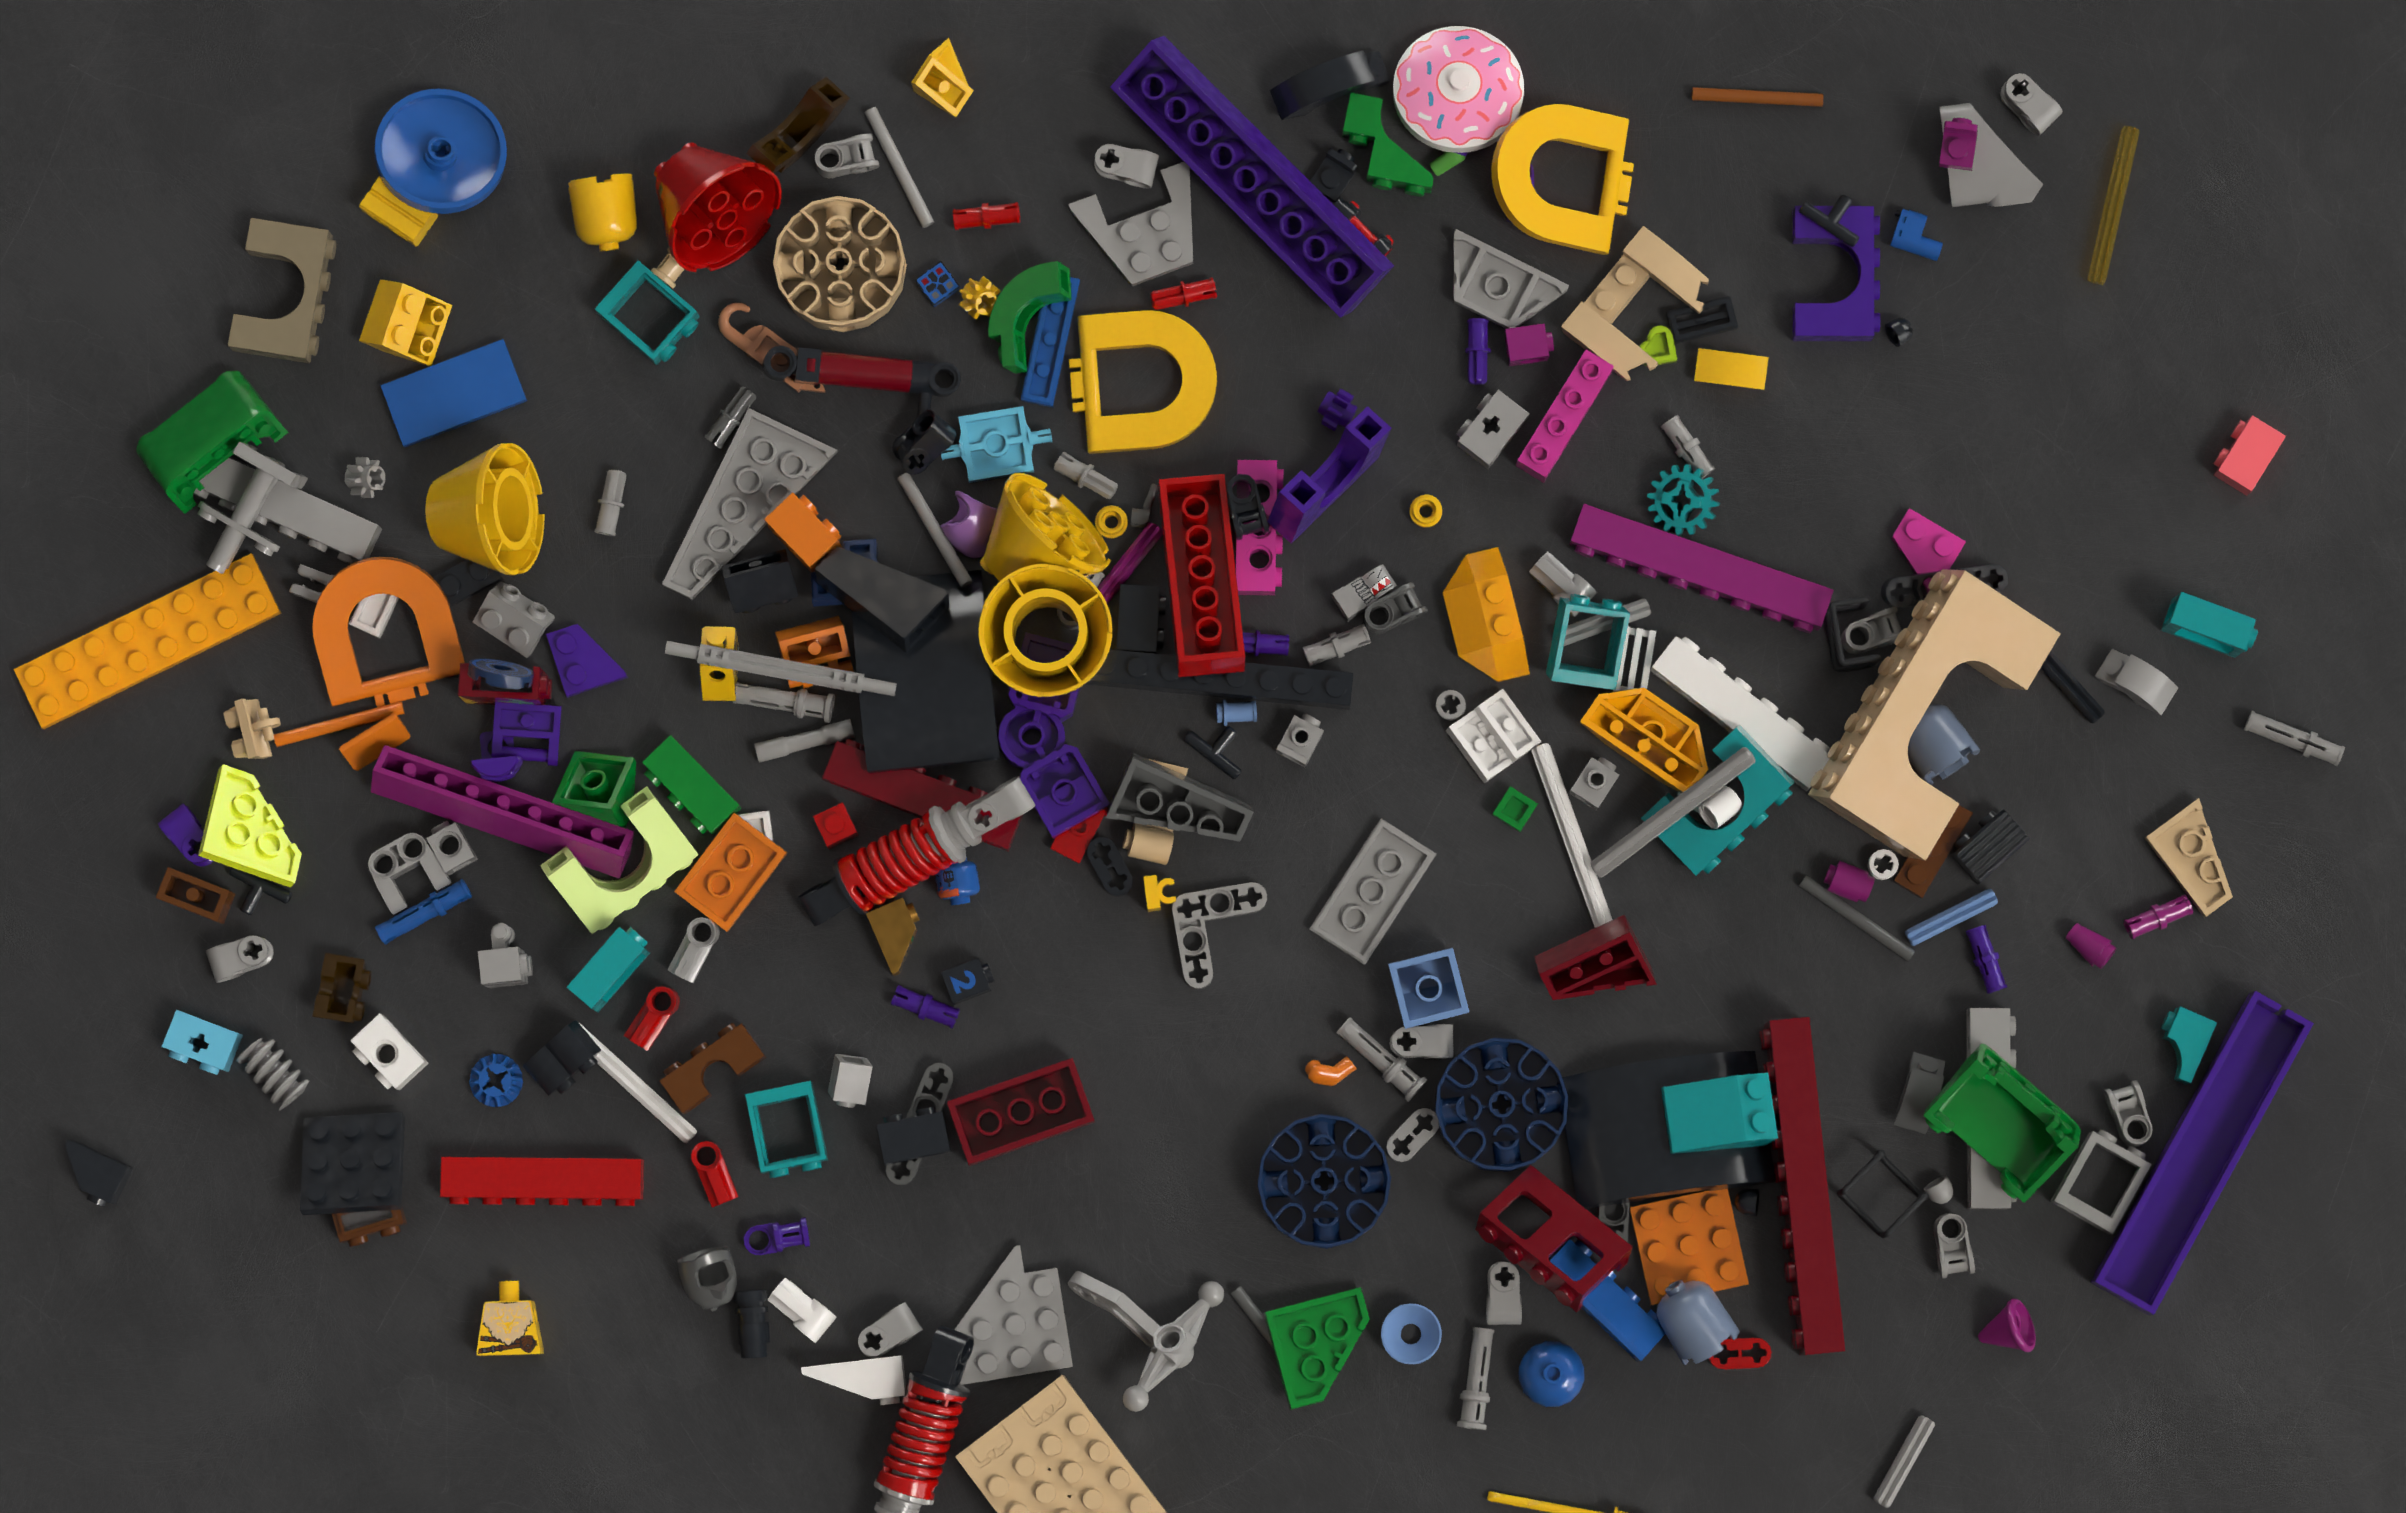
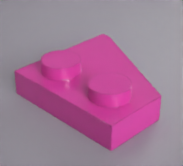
M1910 508L1892 536V540L1904 554L1907 563L1916 574L1950 569L1966 543L1963 539ZM1931 578L1925 579L1923 581V585L1925 586V590L1927 593L1930 591L1928 585L1931 581Z

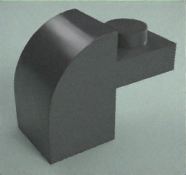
M1913 1052L1906 1084L1898 1102L1894 1121L1895 1126L1922 1134L1927 1133L1929 1126L1925 1121L1926 1118L1923 1116L1924 1111L1941 1091L1946 1061Z

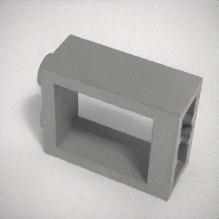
M2100 1129L2098 1134L2094 1131L2088 1133L2050 1202L2110 1235L2117 1228L2152 1164L2145 1161L2146 1154L2132 1146H2129L2127 1150L2115 1144L2117 1141L2116 1137ZM2095 1144L2137 1168L2110 1217L2069 1194Z

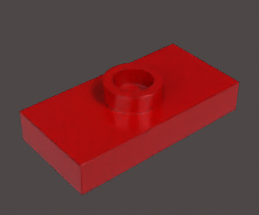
M1105 809L1056 836L1050 849L1080 864L1105 816Z

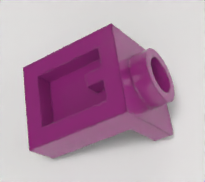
M1953 118L1952 121H1945L1939 167L1972 171L1978 125L1972 124V121L1966 118Z

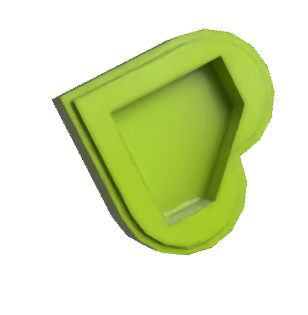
M1665 326L1653 327L1647 336V341L1643 342L1639 347L1656 360L1658 365L1677 362L1671 331Z

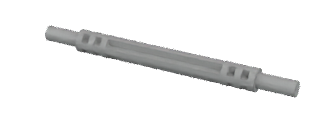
M667 641L665 654L696 659L699 664L861 693L863 690L895 696L897 683L864 677L865 674L706 644H700L699 647Z

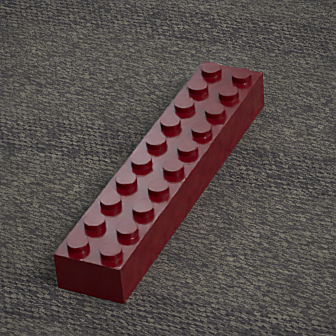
M1810 1017L1770 1020L1764 1024V1029L1759 1031L1761 1051L1767 1050L1768 1062L1763 1064V1073L1769 1074L1778 1139L1771 1142V1148L1778 1151L1779 1162L1773 1163L1775 1183H1781L1782 1195L1777 1196V1208L1779 1216H1785L1786 1228L1780 1230L1782 1249H1788L1789 1262L1784 1263L1786 1283L1792 1282L1793 1295L1787 1298L1789 1315L1795 1316L1796 1329H1791L1793 1349H1799V1356L1845 1351Z

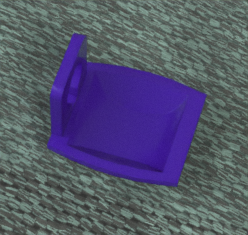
M493 731L481 733L482 759L471 760V767L480 775V778L491 782H501L515 777L523 764V758L520 756L491 758L488 745L493 739ZM503 737L508 747H514L513 737Z

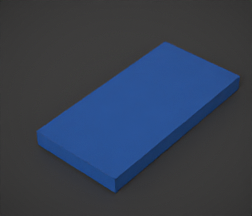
M504 339L380 385L404 448L527 401Z

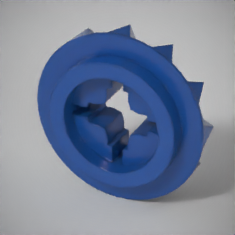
M491 1054L481 1058L471 1069L469 1084L474 1097L481 1103L490 1107H502L510 1104L517 1098L522 1089L523 1076L520 1067L513 1059L501 1054ZM488 1069L497 1075L508 1072L501 1080L502 1088L505 1092H502L501 1089L495 1086L484 1089L491 1080Z

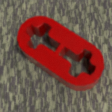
M1761 1338L1726 1339L1721 1344L1725 1345V1349L1728 1351L1737 1350V1357L1726 1358V1364H1720V1359L1714 1358V1356L1708 1360L1717 1369L1759 1368L1769 1362L1772 1351L1770 1345ZM1753 1343H1758L1759 1349H1765V1356H1761L1759 1362L1755 1363L1753 1357H1742V1350H1751Z

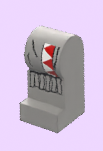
M1382 564L1361 578L1359 577L1333 592L1332 599L1346 621L1349 622L1365 611L1372 602L1396 589L1397 585Z

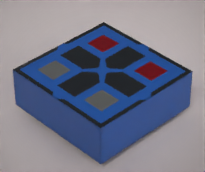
M942 261L915 279L916 284L934 308L961 289Z

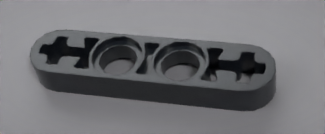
M1996 564L1947 569L1965 570L1979 578L1990 576L1991 570L1992 574L1998 575V581L1993 582V587L1990 583L1985 584L1997 592H2002L2008 584L2007 571L2002 566ZM1942 570L1889 578L1882 585V599L1886 604L1894 607L1917 605L1919 601L1924 600L1926 597L1921 591L1923 581L1928 578L1932 579L1937 572ZM1897 583L1900 588L1912 587L1914 594H1901L1898 601L1897 597L1891 596V590L1896 589Z

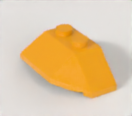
M1495 547L1467 554L1442 593L1458 657L1496 682L1530 675L1524 638L1508 574L1499 548Z
M1645 688L1599 694L1580 721L1583 726L1605 745L1659 782L1680 793H1683L1703 778L1708 771L1699 725Z

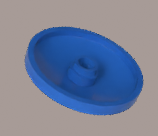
M428 89L406 96L393 105L385 114L377 130L374 154L378 173L383 183L394 196L405 204L424 212L449 214L476 206L494 191L505 169L507 146L499 121L480 101L465 93L454 90Z

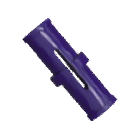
M1982 925L1965 932L1976 958L1973 960L1975 967H1979L1987 990L1986 992L1990 994L2007 988V984L1997 960L2000 959L1999 953L1994 952L1986 929L1987 927Z
M898 985L891 1005L916 1013L919 1019L925 1020V1018H928L953 1029L956 1023L955 1020L960 1012L959 1008L933 1000L934 996L930 994L923 996Z

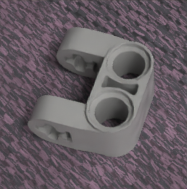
M417 833L405 834L372 853L368 861V867L374 882L393 915L408 907L394 879L422 865L437 891L452 883L428 841ZM411 841H420L422 844L421 854L414 858L408 857L406 853L407 845ZM385 856L391 857L393 861L391 871L385 874L379 873L377 869L378 861Z

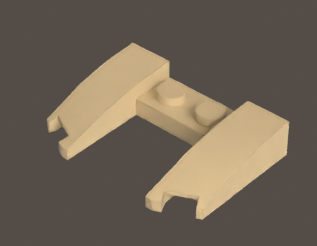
M1644 226L1625 247L1623 256L1584 303L1581 301L1561 326L1563 334L1584 350L1587 349L1613 365V371L1625 381L1631 380L1627 371L1646 363L1649 371L1658 366L1656 360L1612 325L1646 281L1652 278L1698 314L1702 312L1704 305L1703 302L1697 301L1700 282L1706 285L1709 283V279Z

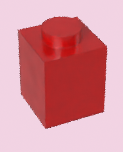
M843 802L813 816L829 850L859 836Z

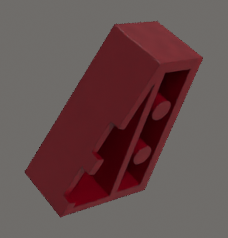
M1625 914L1534 956L1539 975L1552 1000L1592 995L1594 991L1615 988V991L1626 990L1625 986L1646 983V986L1657 985L1652 967Z

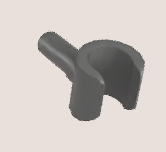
M1151 484L1143 509L1132 508V527L1145 528L1150 522L1151 508L1159 489L1158 485Z

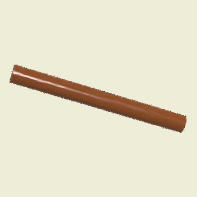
M1692 87V100L1823 107V94Z

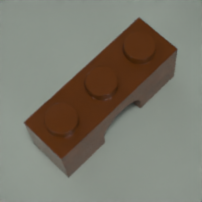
M734 1023L729 1024L717 1033L720 1039L710 1046L707 1042L702 1043L690 1052L692 1055L690 1060L684 1064L677 1061L663 1071L665 1077L660 1082L682 1114H687L712 1096L704 1083V1073L712 1063L726 1062L740 1077L767 1058L742 1023L737 1027Z

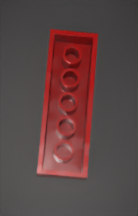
M1225 474L1159 479V504L1178 677L1244 672L1245 649Z

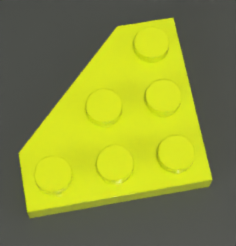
M223 764L218 769L198 856L291 888L295 884L302 855L295 843L291 844L282 829L284 827L283 822L272 804H267L259 791L260 785L255 776Z

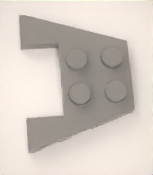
M1185 162L1160 170L1171 203L1117 223L1107 225L1096 194L1068 204L1071 213L1080 221L1085 230L1103 249L1107 257L1131 286L1193 264L1190 167Z

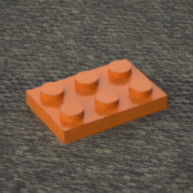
M733 813L674 892L728 932L788 852L737 813Z

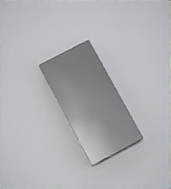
M1381 818L1309 930L1365 965L1435 858L1436 853Z

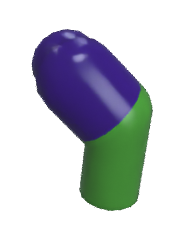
M1444 151L1443 155L1430 162V167L1437 176H1440L1464 161L1468 152Z

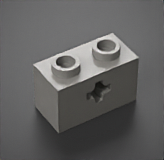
M1499 389L1493 396L1488 393L1476 408L1480 411L1479 415L1473 422L1467 419L1456 433L1460 437L1457 446L1486 469L1490 468L1526 422L1530 414ZM1492 421H1495L1497 423V433L1491 431L1487 435L1484 432V422L1490 424Z

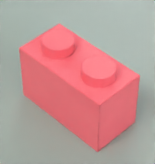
M2253 415L2246 423L2242 420L2239 421L2230 436L2235 439L2229 450L2223 447L2213 463L2218 467L2213 476L2246 496L2253 491L2286 437Z

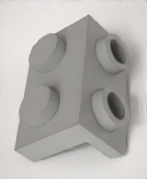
M500 582L488 592L473 623L528 658L533 653L545 629L553 623L555 616L549 613L544 605L533 602L522 595L515 586Z

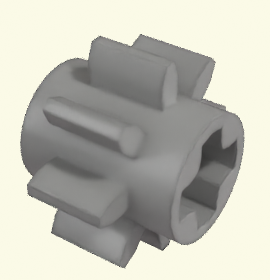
M356 457V465H347L344 481L351 489V495H361L362 498H374V490H383L385 472L379 466V460H369L368 457Z

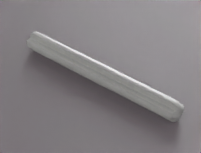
M1746 747L1741 748L1591 861L1590 864L1593 871L1600 878L1607 875L1753 765L1756 760L1752 752Z

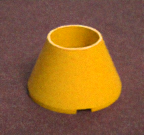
M513 443L497 444L432 482L426 497L425 513L429 534L437 547L509 576L525 573L532 567L538 557L543 540L545 514H539L537 495L543 493L537 471L528 454L520 446Z
M1035 564L1018 569L1003 578L993 588L983 605L979 622V642L984 658L990 669L1002 682L1023 694L1037 697H1054L1070 693L1082 687L1100 670L1111 646L1112 620L1103 595L1088 578L1071 568L1049 564ZM1051 607L1060 609L1069 614L1079 627L1078 639L1074 648L1064 658L1051 663H1039L1025 657L1015 645L1016 631L1020 622L1029 613L1040 608Z

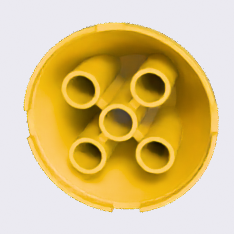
M1014 473L1005 482L984 557L980 560V565L999 581L1018 569L1035 564H1049L1071 568L1085 577H1089L1102 572L1110 564L1111 560L1109 558L1106 560L1105 557L1109 549L1092 522L1063 494L1058 499L1045 490L1048 485L1042 480L1028 474Z

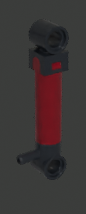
M775 346L767 352L762 363L766 376L775 381H784L791 375H794V383L825 384L919 394L917 417L922 412L931 410L932 395L940 398L948 397L957 390L961 382L958 368L948 362L935 363L825 352L821 349L798 347L795 355L788 347ZM775 355L784 356L788 360V369L784 372L775 371L771 366V358ZM940 371L947 372L952 378L951 386L949 388H940L935 382L936 373Z

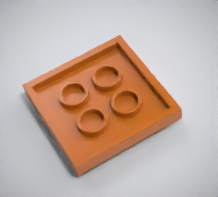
M1728 1189L1708 1190L1629 1207L1650 1305L1659 1304L1662 1297L1667 1294L1665 1289L1678 1280H1682L1684 1283L1702 1281L1707 1283L1714 1292L1749 1284Z

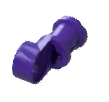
M806 1217L800 1218L799 1222L779 1225L778 1222L751 1227L744 1236V1245L754 1255L783 1252V1248L798 1245L810 1247ZM755 1231H763L769 1238L768 1245L763 1250H755L750 1246L749 1238ZM799 1232V1235L784 1237L785 1234Z

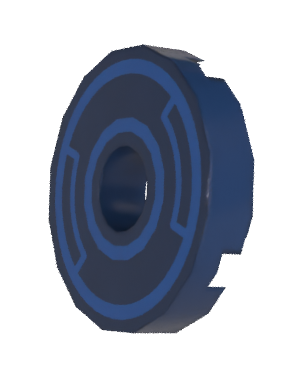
M481 658L469 661L467 675L475 681L478 680L479 676L486 678L485 683H488L490 686L520 689L524 688V684L528 688L532 686L534 671L508 661Z

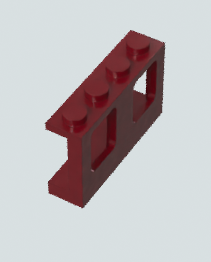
M1532 1165L1480 1212L1475 1228L1485 1242L1492 1243L1504 1253L1511 1263L1518 1264L1530 1274L1537 1284L1545 1286L1556 1296L1560 1303L1569 1306L1576 1313L1581 1309L1584 1298L1614 1269L1619 1272L1627 1264L1633 1248ZM1520 1195H1524L1551 1217L1528 1239L1520 1238L1498 1219V1216ZM1571 1236H1575L1602 1258L1578 1281L1569 1278L1549 1261V1257Z

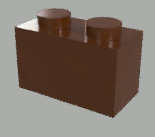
M168 867L156 898L224 924L236 894Z

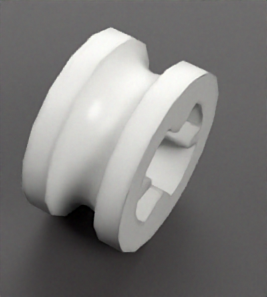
M1882 849L1870 856L1867 866L1868 871L1874 878L1886 880L1897 872L1899 863L1898 858L1893 852ZM1886 856L1890 859L1888 864L1892 863L1891 870L1886 869L1883 873H1879L1876 870L1878 865L1874 866L1875 859L1881 860Z

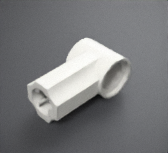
M1724 786L1693 810L1700 813V816L1708 826L1717 829L1740 812L1743 806L1738 795L1730 787Z
M784 1278L767 1299L789 1317L797 1329L815 1343L837 1318L815 1298L812 1300L787 1278Z

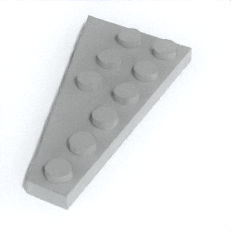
M748 408L662 585L693 600L720 573L722 566L727 565L767 525L764 519L792 492L796 495L838 451Z

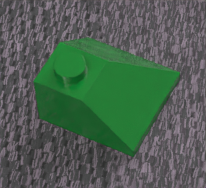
M575 751L552 803L625 828L629 818L621 808V805L635 795V758Z

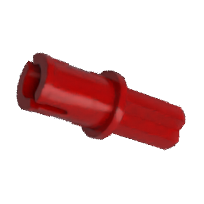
M1211 277L1187 284L1181 281L1178 286L1152 291V306L1155 310L1183 304L1185 307H1189V303L1211 298L1215 299L1217 298V292H1215L1214 279Z

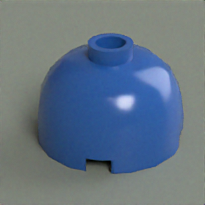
M1544 1341L1532 1346L1523 1355L1518 1367L1519 1382L1523 1393L1532 1402L1544 1407H1559L1571 1402L1580 1393L1585 1381L1584 1365L1579 1354L1571 1346L1559 1341Z

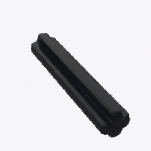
M2050 651L2041 669L2090 723H2095L2104 715V709L2054 653Z

